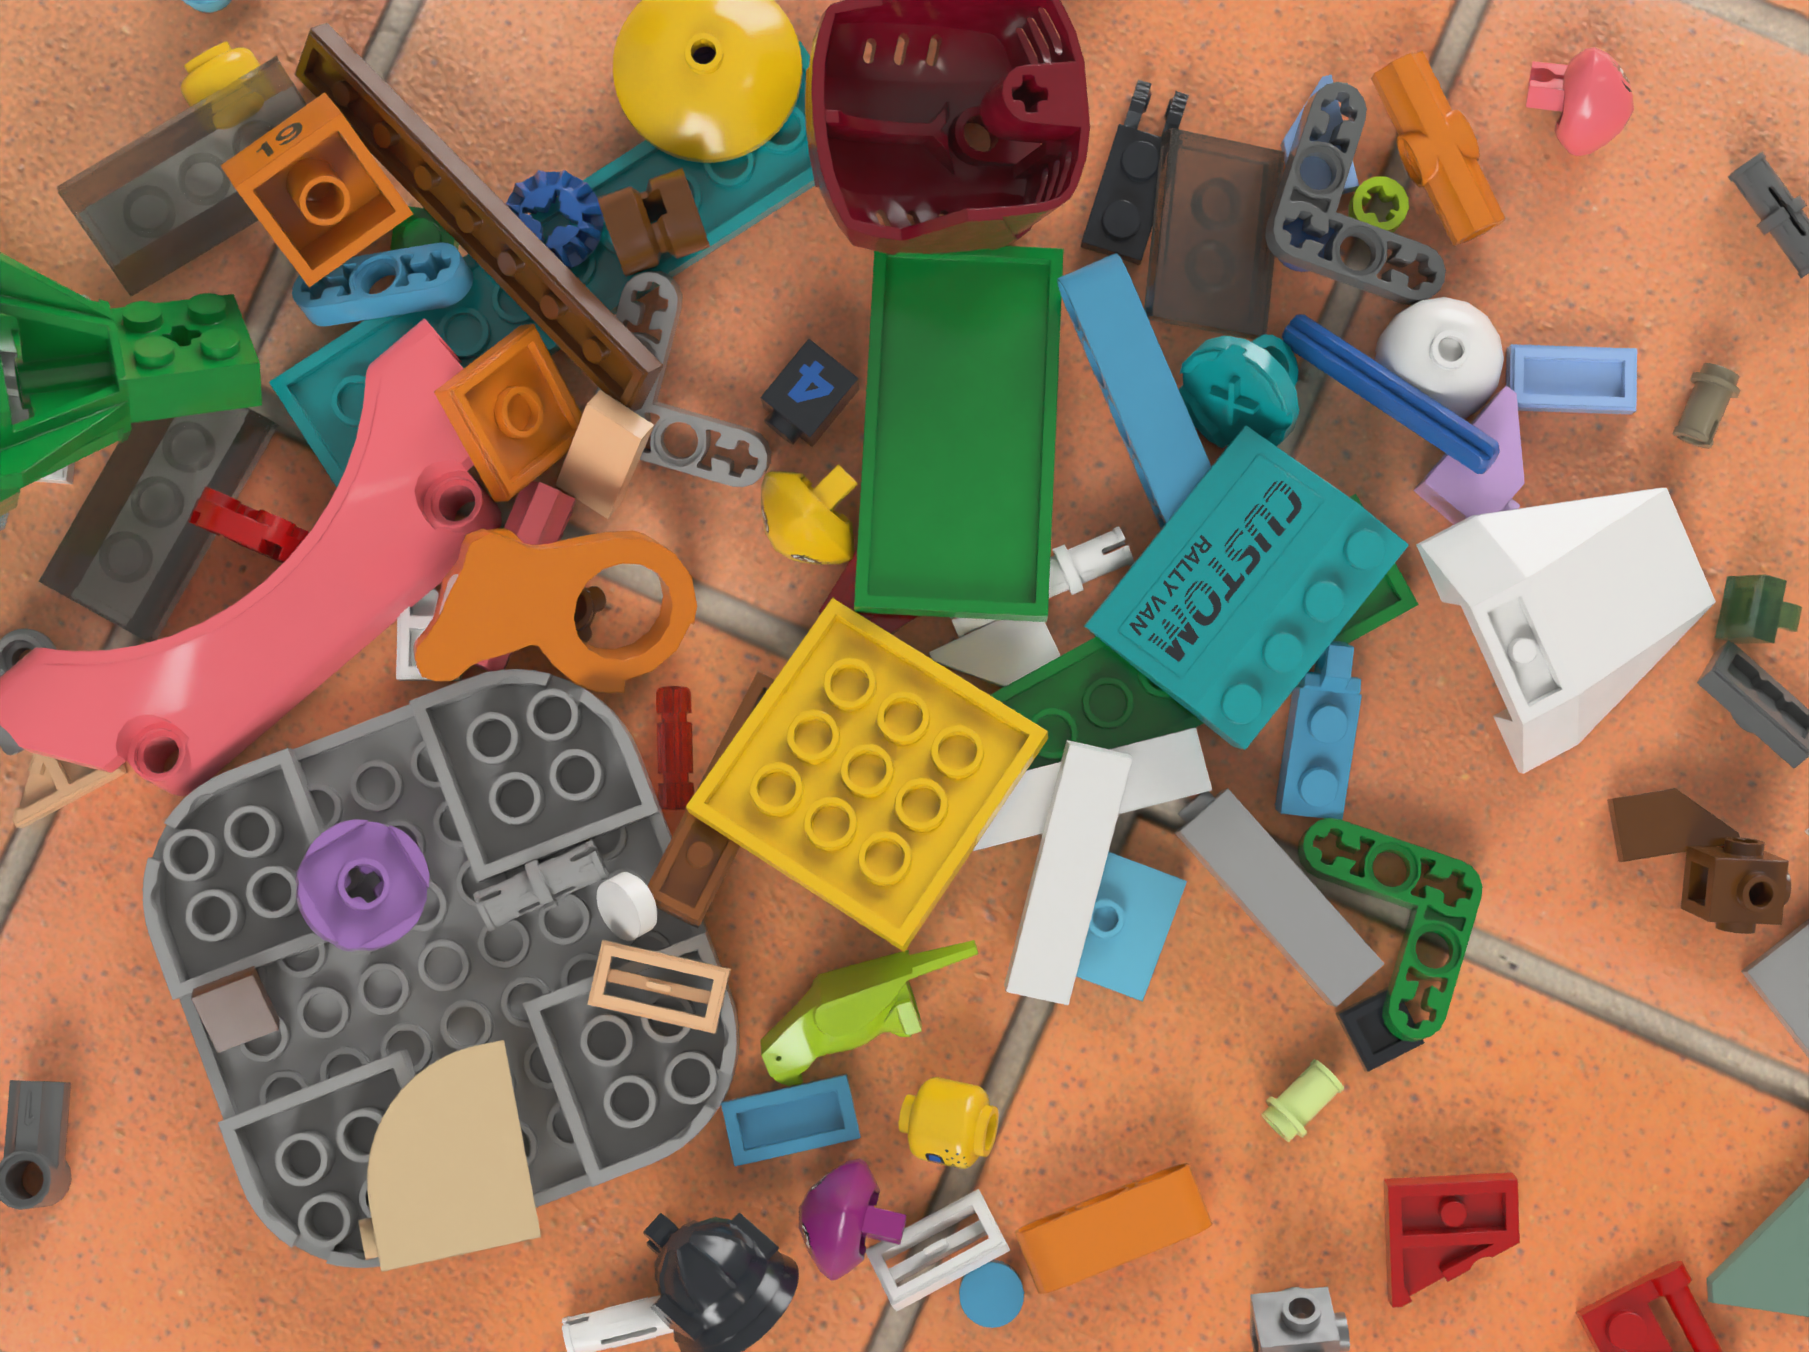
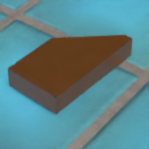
M1676 788L1607 799L1619 862L1686 852L1687 846H1723L1725 838L1740 837L1737 831Z

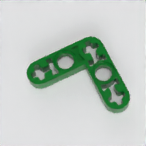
M1327 818L1317 821L1303 833L1298 844L1300 863L1308 873L1319 879L1411 910L1387 990L1382 1015L1389 1031L1403 1041L1415 1042L1431 1037L1441 1029L1446 1019L1480 905L1483 886L1479 874L1472 866L1461 860L1340 819ZM1329 833L1337 836L1336 847L1352 854L1360 850V842L1367 844L1369 848L1359 862L1358 876L1350 873L1351 868L1356 863L1354 860L1337 856L1329 865L1321 862L1322 851L1313 847V840L1322 841ZM1384 852L1394 853L1404 861L1406 878L1400 886H1385L1376 879L1373 872V861L1378 854ZM1421 863L1429 866V869L1423 876V878L1443 882L1451 874L1458 877L1457 888L1466 892L1465 898H1459L1448 906L1443 903L1444 892L1427 885L1419 889V897L1412 895L1411 891L1421 876ZM1436 933L1447 942L1449 958L1441 968H1429L1418 959L1415 951L1416 942L1422 934ZM1407 972L1421 980L1441 982L1439 990L1434 986L1424 990L1421 1009L1430 1013L1429 1020H1422L1416 1023L1413 1028L1407 1026L1408 1015L1399 1010L1400 1002L1406 1003L1414 998L1419 981H1407Z

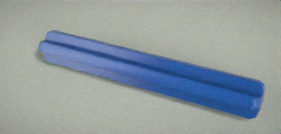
M1305 314L1296 315L1284 329L1282 339L1294 353L1476 474H1484L1496 461L1500 449L1495 439Z

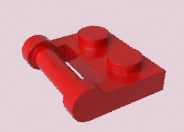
M1675 1261L1664 1265L1575 1312L1596 1352H1673L1648 1305L1649 1302L1665 1296L1694 1352H1723L1688 1287L1692 1279L1682 1261Z

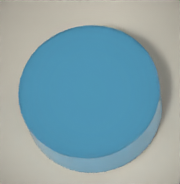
M992 1260L962 1277L959 1286V1298L961 1307L970 1320L983 1327L995 1328L1008 1324L1018 1315L1024 1301V1289L1019 1275L1010 1265L999 1260Z

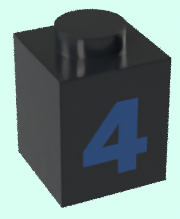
M808 339L760 397L763 408L769 412L764 422L792 445L800 437L813 447L860 390L859 379L813 341Z

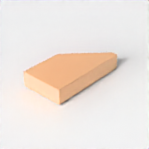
M33 753L28 768L30 774L19 808H15L12 820L16 828H25L126 774L127 771L123 764L114 772L109 773Z

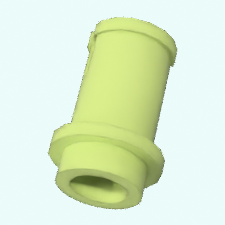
M1314 1059L1310 1066L1277 1099L1270 1096L1266 1100L1269 1107L1261 1115L1271 1128L1287 1142H1290L1296 1135L1303 1138L1307 1134V1130L1304 1127L1337 1093H1341L1344 1090V1086L1325 1065Z

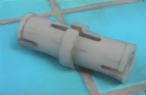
M590 840L572 849L570 852L541 864L538 859L525 864L526 871L512 876V878L497 885L473 893L474 900L479 903L477 908L485 925L492 931L512 921V919L543 907L545 911H548L558 906V899L587 885L589 886L609 878V873L598 847L593 840Z

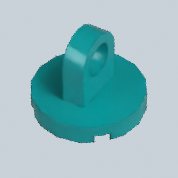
M1263 334L1249 341L1243 338L1224 335L1206 340L1182 363L1179 375L1183 374V385L1179 388V392L1194 426L1213 444L1223 449L1227 444L1231 443L1245 425L1275 446L1281 444L1294 430L1299 415L1297 391L1295 389V385L1298 382L1299 369L1295 355L1282 339L1274 335Z

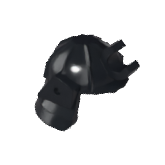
M740 1212L732 1220L718 1217L700 1222L693 1220L684 1224L680 1229L660 1213L643 1231L644 1235L649 1239L647 1246L658 1255L654 1262L655 1280L658 1283V1291L661 1297L650 1308L673 1330L674 1341L678 1343L681 1352H743L762 1338L776 1324L794 1297L799 1281V1269L796 1262L791 1257L777 1251L779 1247Z

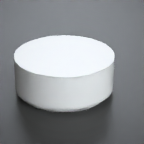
M621 872L599 885L596 894L598 909L604 922L616 936L626 941H632L655 927L657 922L656 902L651 891L640 878L628 872Z

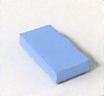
M1511 344L1506 350V385L1517 394L1518 411L1631 415L1636 412L1637 348Z

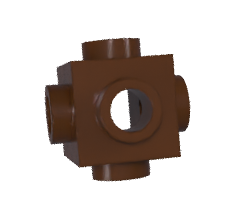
M1727 837L1725 838L1724 847L1687 846L1681 909L1708 922H1716L1715 927L1717 929L1732 933H1755L1756 924L1782 925L1784 905L1787 904L1791 894V878L1788 873L1789 861L1764 851L1765 842L1750 838Z

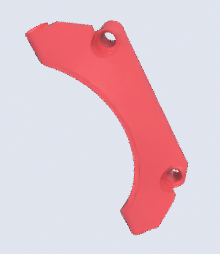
M423 318L368 366L357 437L345 472L329 504L311 532L291 556L262 584L229 608L205 622L175 635L137 646L112 650L67 651L36 647L0 677V726L11 735L21 748L31 753L109 773L114 772L128 761L138 775L164 791L177 796L189 795L197 787L210 780L393 624L404 610L409 606L410 608L413 607L440 584L458 560L461 544L466 534L480 529L500 528L502 523L501 511L497 503L494 502L468 472L474 464L434 393L435 390L464 369L460 365L462 361L427 320ZM475 502L473 511L468 517L455 521L457 511L463 505ZM179 750L177 763L172 769L164 773V765L171 753Z

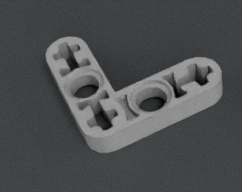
M647 271L635 275L626 283L616 313V317L625 327H627L628 321L636 326L642 324L645 304L636 301L637 291L648 290L652 282L660 285L659 296L668 299L667 309L656 310L652 315L649 326L651 330H662L660 341L647 333L631 332L663 364L642 408L635 411V413L649 422L651 421L650 413L660 416L651 432V449L644 448L640 460L733 487H746L754 484L767 472L771 464V450L767 440L761 433L748 427L657 402L682 308L683 296L678 283L672 276L662 271ZM683 422L690 425L696 431L698 446L691 456L685 458L677 457L666 449L664 433L670 424ZM710 430L721 434L715 444L718 447L735 449L741 441L748 442L750 444L749 454L758 458L757 466L749 465L742 474H738L733 471L734 461L732 459L717 454L711 458L712 467L703 465L701 461L710 448Z

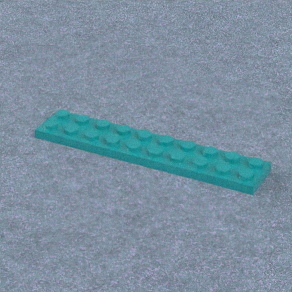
M799 41L802 57V82L797 102L782 128L758 149L728 161L700 163L679 159L666 154L645 140L583 180V182L589 184L597 197L628 186H632L638 192L646 191L649 179L682 168L710 245L709 248L678 259L669 252L663 253L658 266L626 277L604 220L602 236L594 252L584 262L569 270L614 315L617 313L621 294L626 283L635 275L647 271H662L673 278L815 186L808 150L805 115L806 70L809 67L810 55L801 41ZM559 196L556 197L555 204H551L547 213L537 212V214H530L533 219L541 222L543 226L545 245L548 235H552L556 226L566 227L571 225L577 227L569 219L562 216L560 202L558 201ZM469 254L464 256L463 259L473 273V283L469 292L459 302L445 308L364 320L269 381L336 487L345 472L356 441L363 408L368 366L423 318L427 320L462 361L460 365L463 368L467 367L520 325L534 324L550 355L561 350ZM652 282L648 290L637 291L636 301L660 285Z

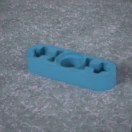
M434 243L352 257L311 287H308L299 275L292 288V297L311 323L317 326H332L451 306L459 302L469 292L473 283V273L455 246L449 243ZM395 275L393 283L386 290L378 294H369L371 287L378 280L385 276Z

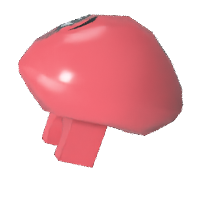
M1596 47L1587 48L1573 57L1568 65L1532 62L1526 107L1561 111V116L1558 122L1556 121L1554 131L1561 144L1570 154L1575 156L1591 154L1609 143L1626 126L1634 111L1630 81L1620 65L1607 52Z

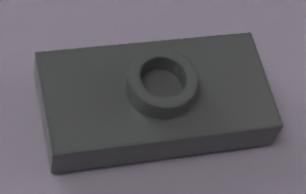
M1728 640L1713 654L1697 683L1731 713L1735 722L1742 729L1749 733H1754L1795 769L1809 757V709L1737 645Z

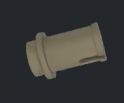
M1704 363L1700 372H1693L1690 381L1695 385L1678 426L1673 431V435L1694 446L1710 449L1714 443V436L1730 398H1738L1741 390L1736 385L1740 376L1725 367L1711 363Z

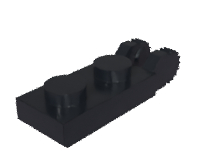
M1139 79L1124 125L1119 124L1080 246L1108 256L1117 253L1122 260L1137 265L1141 264L1179 142H1176L1175 138L1189 97L1187 94L1175 91V95L1169 100L1164 116L1166 123L1161 137L1137 130L1141 116L1146 112L1152 95L1150 91L1152 83Z

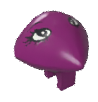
M860 1158L847 1161L828 1172L808 1190L799 1206V1230L806 1248L820 1272L830 1280L841 1278L864 1260L867 1247L865 1246L866 1237L896 1245H901L906 1215L874 1207V1205H877L880 1189L867 1163Z

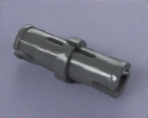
M1761 152L1732 172L1728 178L1731 182H1734L1760 218L1761 222L1756 226L1763 235L1770 232L1802 279L1809 274V218L1802 210L1807 204L1800 195L1796 198L1791 195L1765 159V154Z

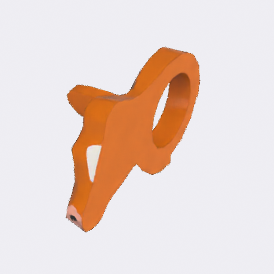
M506 528L480 529L465 535L458 560L443 578L434 616L425 631L414 642L413 650L416 666L424 678L436 682L452 681L460 677L470 666L480 661L535 645L541 649L557 669L576 685L595 692L625 693V680L651 672L677 651L690 624L694 625L697 601L692 576L675 553L646 534L633 530L603 532L550 544L530 545L523 543L512 531ZM622 563L643 565L654 571L659 577L663 598L660 614L645 635L636 642L617 649L596 648L578 637L574 621L576 602L590 579L603 569Z

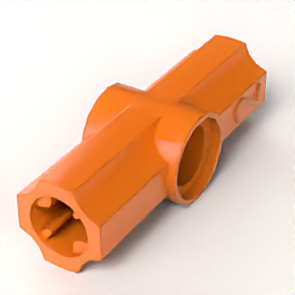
M1423 50L1404 55L1375 72L1371 80L1399 135L1396 142L1404 168L1415 185L1419 188L1424 186L1453 246L1475 239L1502 224L1506 218L1477 162L1479 161L1480 152L1475 134L1462 112L1457 109L1452 111Z

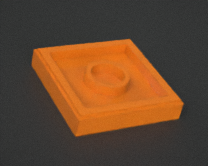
M534 324L517 327L434 391L494 502L509 501L568 453L582 418L581 411Z

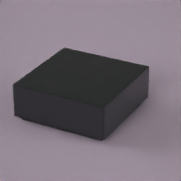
M1388 987L1335 1013L1366 1072L1425 1043L1424 1040L1415 1042L1403 1041L1394 1036L1386 1027L1382 1013ZM1400 1002L1399 1010L1408 1015L1407 1026L1413 1028L1415 1023L1405 1003Z

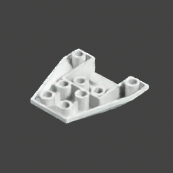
M1662 487L1472 515L1416 544L1441 601L1460 605L1507 707V709L1493 717L1518 772L1523 774L1578 745L1716 602L1667 488Z

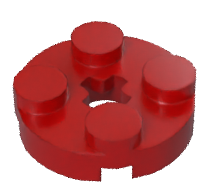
M206 486L200 498H197L187 521L217 536L223 535L240 546L280 563H284L310 533L286 519L262 509L259 511L241 504V501Z

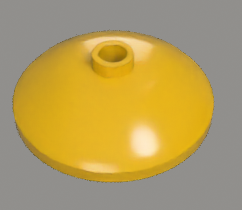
M641 0L628 15L617 37L613 55V80L623 112L631 125L646 141L664 153L679 159L700 163H715L736 159L751 153L768 142L782 128L791 115L799 96L802 82V57L795 30L787 15L774 0ZM710 47L715 50L716 56L708 64H699L693 60V54L697 49Z

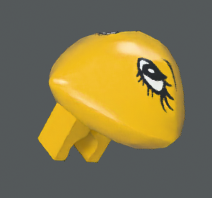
M839 464L814 489L811 486L812 483L802 473L771 471L766 473L761 485V513L765 534L774 550L792 561L816 565L841 564L852 560L854 556L852 522L844 514L836 512L834 508L858 483Z

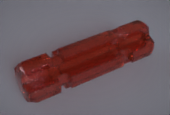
M663 686L656 691V713L661 715V722L657 723L658 774L663 775V783H658L659 806L666 811L686 810V805L694 795V783L689 782V774H693L692 723L687 722V714L692 713L691 691L685 686Z

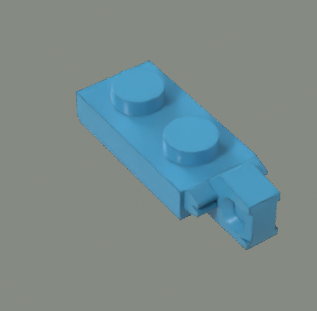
M1332 641L1316 661L1314 672H1307L1292 691L1275 801V810L1280 814L1343 820L1362 698L1360 694L1361 679L1351 677L1354 647L1346 642Z

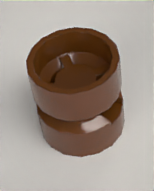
M682 168L649 179L646 191L638 192L632 186H628L597 197L608 232L626 277L658 266L663 253L669 252L678 259L710 247Z

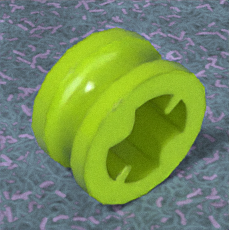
M1386 176L1372 177L1365 180L1352 195L1348 205V217L1394 233L1407 215L1409 209L1408 196L1405 189L1396 180ZM1378 193L1381 202H1392L1394 210L1391 209L1385 217L1386 222H1378V217L1375 213H1364L1362 205L1366 206L1370 201L1371 196L1369 194Z

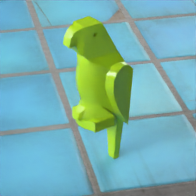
M975 940L909 955V950H906L905 952H898L818 974L813 980L811 988L802 999L760 1040L761 1056L770 1077L784 1085H799L803 1083L802 1072L808 1069L817 1057L858 1048L884 1032H891L899 1037H911L912 1034L921 1032V1018L909 980L977 955L978 950Z

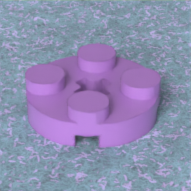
M360 819L336 824L314 840L296 872V899L304 920L321 939L334 944L343 951H372L396 942L415 926L427 901L429 870L425 857L410 836L391 825L385 826L379 822H367L368 820ZM358 868L363 875L374 872L379 877L380 883L373 888L376 900L366 903L360 896L353 899L349 897L345 890L351 883L349 871Z

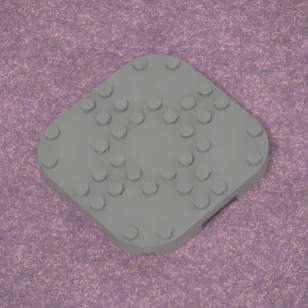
M525 669L498 670L467 678L410 700L409 705L295 749H283L211 778L186 796L164 822L167 825L158 840L153 856L147 859L144 872L143 909L148 933L173 1000L179 999L223 1117V1120L219 1121L218 1125L245 1196L265 1226L291 1248L296 1246L313 1256L327 1260V1264L352 1268L380 1266L379 1257L365 1260L358 1220L371 1217L367 1191V1169L376 1130L390 1103L413 1077L432 1063L459 1050L504 1040L535 1207L542 1206L590 1186L594 1187L668 1157L686 1145L704 1128L717 1112L729 1091L738 1061L740 1035L737 1009L728 982L723 1007L719 1016L717 1033L715 1034L587 1004L602 940L721 966L704 919L697 929L657 908L655 927L632 941H626L616 936L604 922L599 912L596 898L599 885L621 872L631 873L648 885L672 839V835L641 754L625 724L602 700L571 681L549 673ZM353 819L379 822L385 826L391 825L405 832L420 848L429 870L427 901L418 922L406 935L396 942L372 951H343L334 944L321 939L304 920L296 899V872L309 846L330 827ZM590 840L595 842L605 862L609 878L589 886L587 885L558 899V906L548 911L541 907L514 918L512 921L492 931L487 928L477 908L479 903L474 900L473 893L484 890L492 885H497L512 878V876L526 871L525 864L536 859L541 864L570 852L572 849ZM358 868L348 872L351 883L345 890L350 898L353 899L360 896L366 903L377 899L373 893V888L380 883V880L374 872L363 875ZM614 956L610 966L612 969L711 991L714 979ZM255 966L280 1019L279 1030L217 1053L191 1000L192 991L194 988ZM608 981L604 994L700 1016L706 1015L708 1004Z

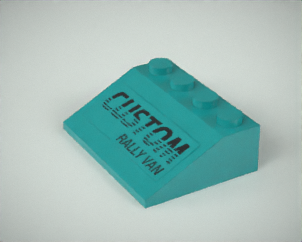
M1245 425L1086 622L1084 627L1231 746L1246 750L1409 544L1360 504Z

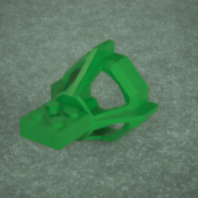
M0 252V351L17 353V357L14 358V369L22 409H28L29 419L12 425L0 356V517L17 507L21 488L119 441V444L126 441L132 430L131 423L262 406L260 362L234 294L217 295L203 293L186 300L161 303L137 301L125 307L110 308L109 302L100 299L98 302L91 301Z

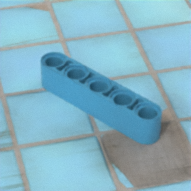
M1114 253L1057 278V284L1066 310L1160 529H1162L1211 468V464L1126 266L1120 256Z

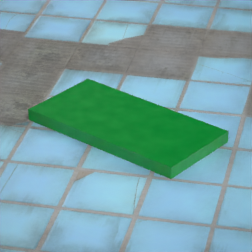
M1005 246L996 250L986 248L963 252L932 254L896 253L895 255L874 251L854 611L856 613L1047 622L1062 300L1057 278L1063 276L1064 249Z

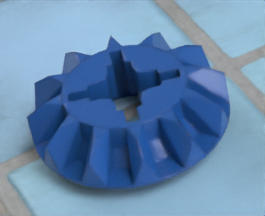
M538 170L534 176L523 182L515 183L513 192L505 204L544 243L545 238L541 222L533 219L532 215L528 213H547L551 204H555L556 197L559 196L558 201L560 202L562 216L569 219L577 227L571 225L566 227L556 226L552 235H548L546 246L568 269L574 268L584 262L594 252L602 236L604 218L597 196L587 182H583L565 170L561 172Z

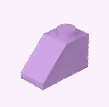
M1507 385L1490 400L1471 423L1495 439L1499 444L1500 453L1492 466L1484 474H1476L1445 453L1413 490L1453 525L1472 515L1513 510L1520 507L1512 499L1525 483L1517 394Z

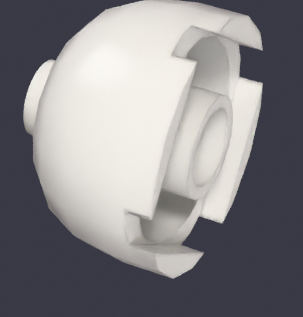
M1448 297L1418 301L1396 314L1378 338L1375 350L1376 362L1463 419L1480 410L1498 387L1504 361L1500 335L1488 316L1468 302Z

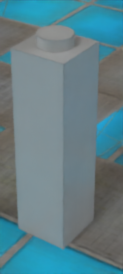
M1229 789L1220 791L1215 797L1209 791L1200 793L1178 813L1186 823L1174 833L1327 1005L1337 1007L1384 965V962Z

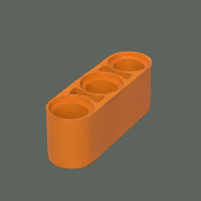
M1183 1163L1158 1171L1035 1220L1017 1229L1014 1233L1039 1294H1044L1067 1287L1207 1230L1213 1223L1189 1163Z

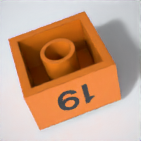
M325 92L220 165L236 191L308 287L314 285L413 215L408 205L342 112Z

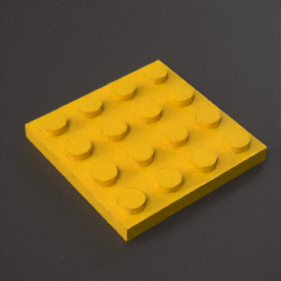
M832 598L688 802L686 808L690 814L905 952L1048 740V731Z

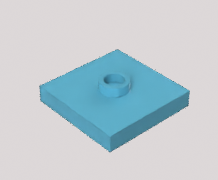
M1108 852L1076 977L1143 1002L1187 881Z

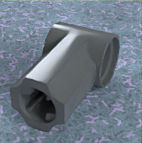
M10 1080L4 1158L0 1162V1201L10 1208L23 1210L52 1206L62 1200L69 1191L72 1178L71 1169L65 1159L71 1082ZM31 1162L40 1167L44 1179L41 1190L35 1196L30 1195L25 1190L22 1180L24 1170Z

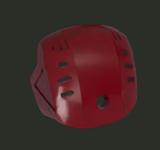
M843 0L831 4L822 14L813 38L810 63L806 70L805 115L808 150L815 187H819L831 215L853 246L892 255L896 253L932 254L963 252L986 248L996 250L1017 241L1030 231L1035 223L1072 197L1079 184L1087 159L1090 117L1084 57L1076 30L1060 0ZM901 37L904 39L905 44L901 63L897 65L894 61L898 38ZM931 38L937 41L933 66L928 65L926 61ZM866 42L872 45L869 63H866L863 58ZM976 123L986 129L991 140L988 151H977L969 146L964 136L965 124ZM876 213L881 215L885 226L880 225ZM907 214L913 217L914 225L910 224Z

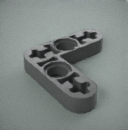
M1341 82L1327 84L1311 96L1304 107L1266 225L1265 238L1267 246L1275 257L1286 263L1394 302L1413 305L1418 301L1427 300L1439 292L1445 282V265L1436 250L1423 243L1336 212L1364 127L1367 108L1363 96L1353 86ZM1334 100L1341 102L1340 113L1348 117V120H1344L1334 128L1329 143L1310 141V136L1318 140L1327 130L1330 115L1322 111L1321 107L1328 106ZM1333 145H1340L1341 150H1339ZM1310 156L1320 157L1329 165L1331 182L1326 189H1312L1302 180L1300 167L1304 158ZM1298 217L1303 220L1302 231L1317 238L1327 234L1329 227L1333 228L1334 233L1325 245L1324 259L1318 256L1324 244L1313 240H1305L1294 247L1290 244L1291 234L1283 230V225H1289ZM1346 237H1358L1369 246L1371 257L1366 269L1360 271L1352 270L1342 261L1340 245ZM1390 249L1392 250V254L1386 261L1387 250ZM1416 260L1419 262L1418 273L1427 277L1426 282H1422L1411 289L1407 287L1409 276L1405 273L1390 269L1382 274L1381 279L1377 278V274L1385 262L1397 267H1405Z

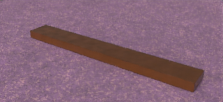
M328 23L310 28L294 75L316 97H319L324 92L329 96L369 152L604 393L633 412L641 409L663 364Z

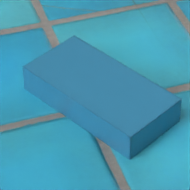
M847 1073L731 1099L721 1103L735 1167L861 1138Z

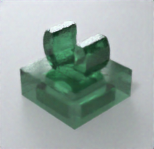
M1766 574L1727 576L1715 638L1724 641L1729 640L1735 644L1775 643L1778 628L1797 632L1802 607L1783 602L1787 580Z

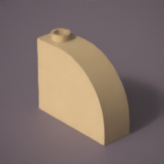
M504 1040L465 1048L432 1063L401 1089L383 1115L373 1139L367 1169V1191L371 1217L358 1220L365 1260L379 1257L381 1272L541 1237Z

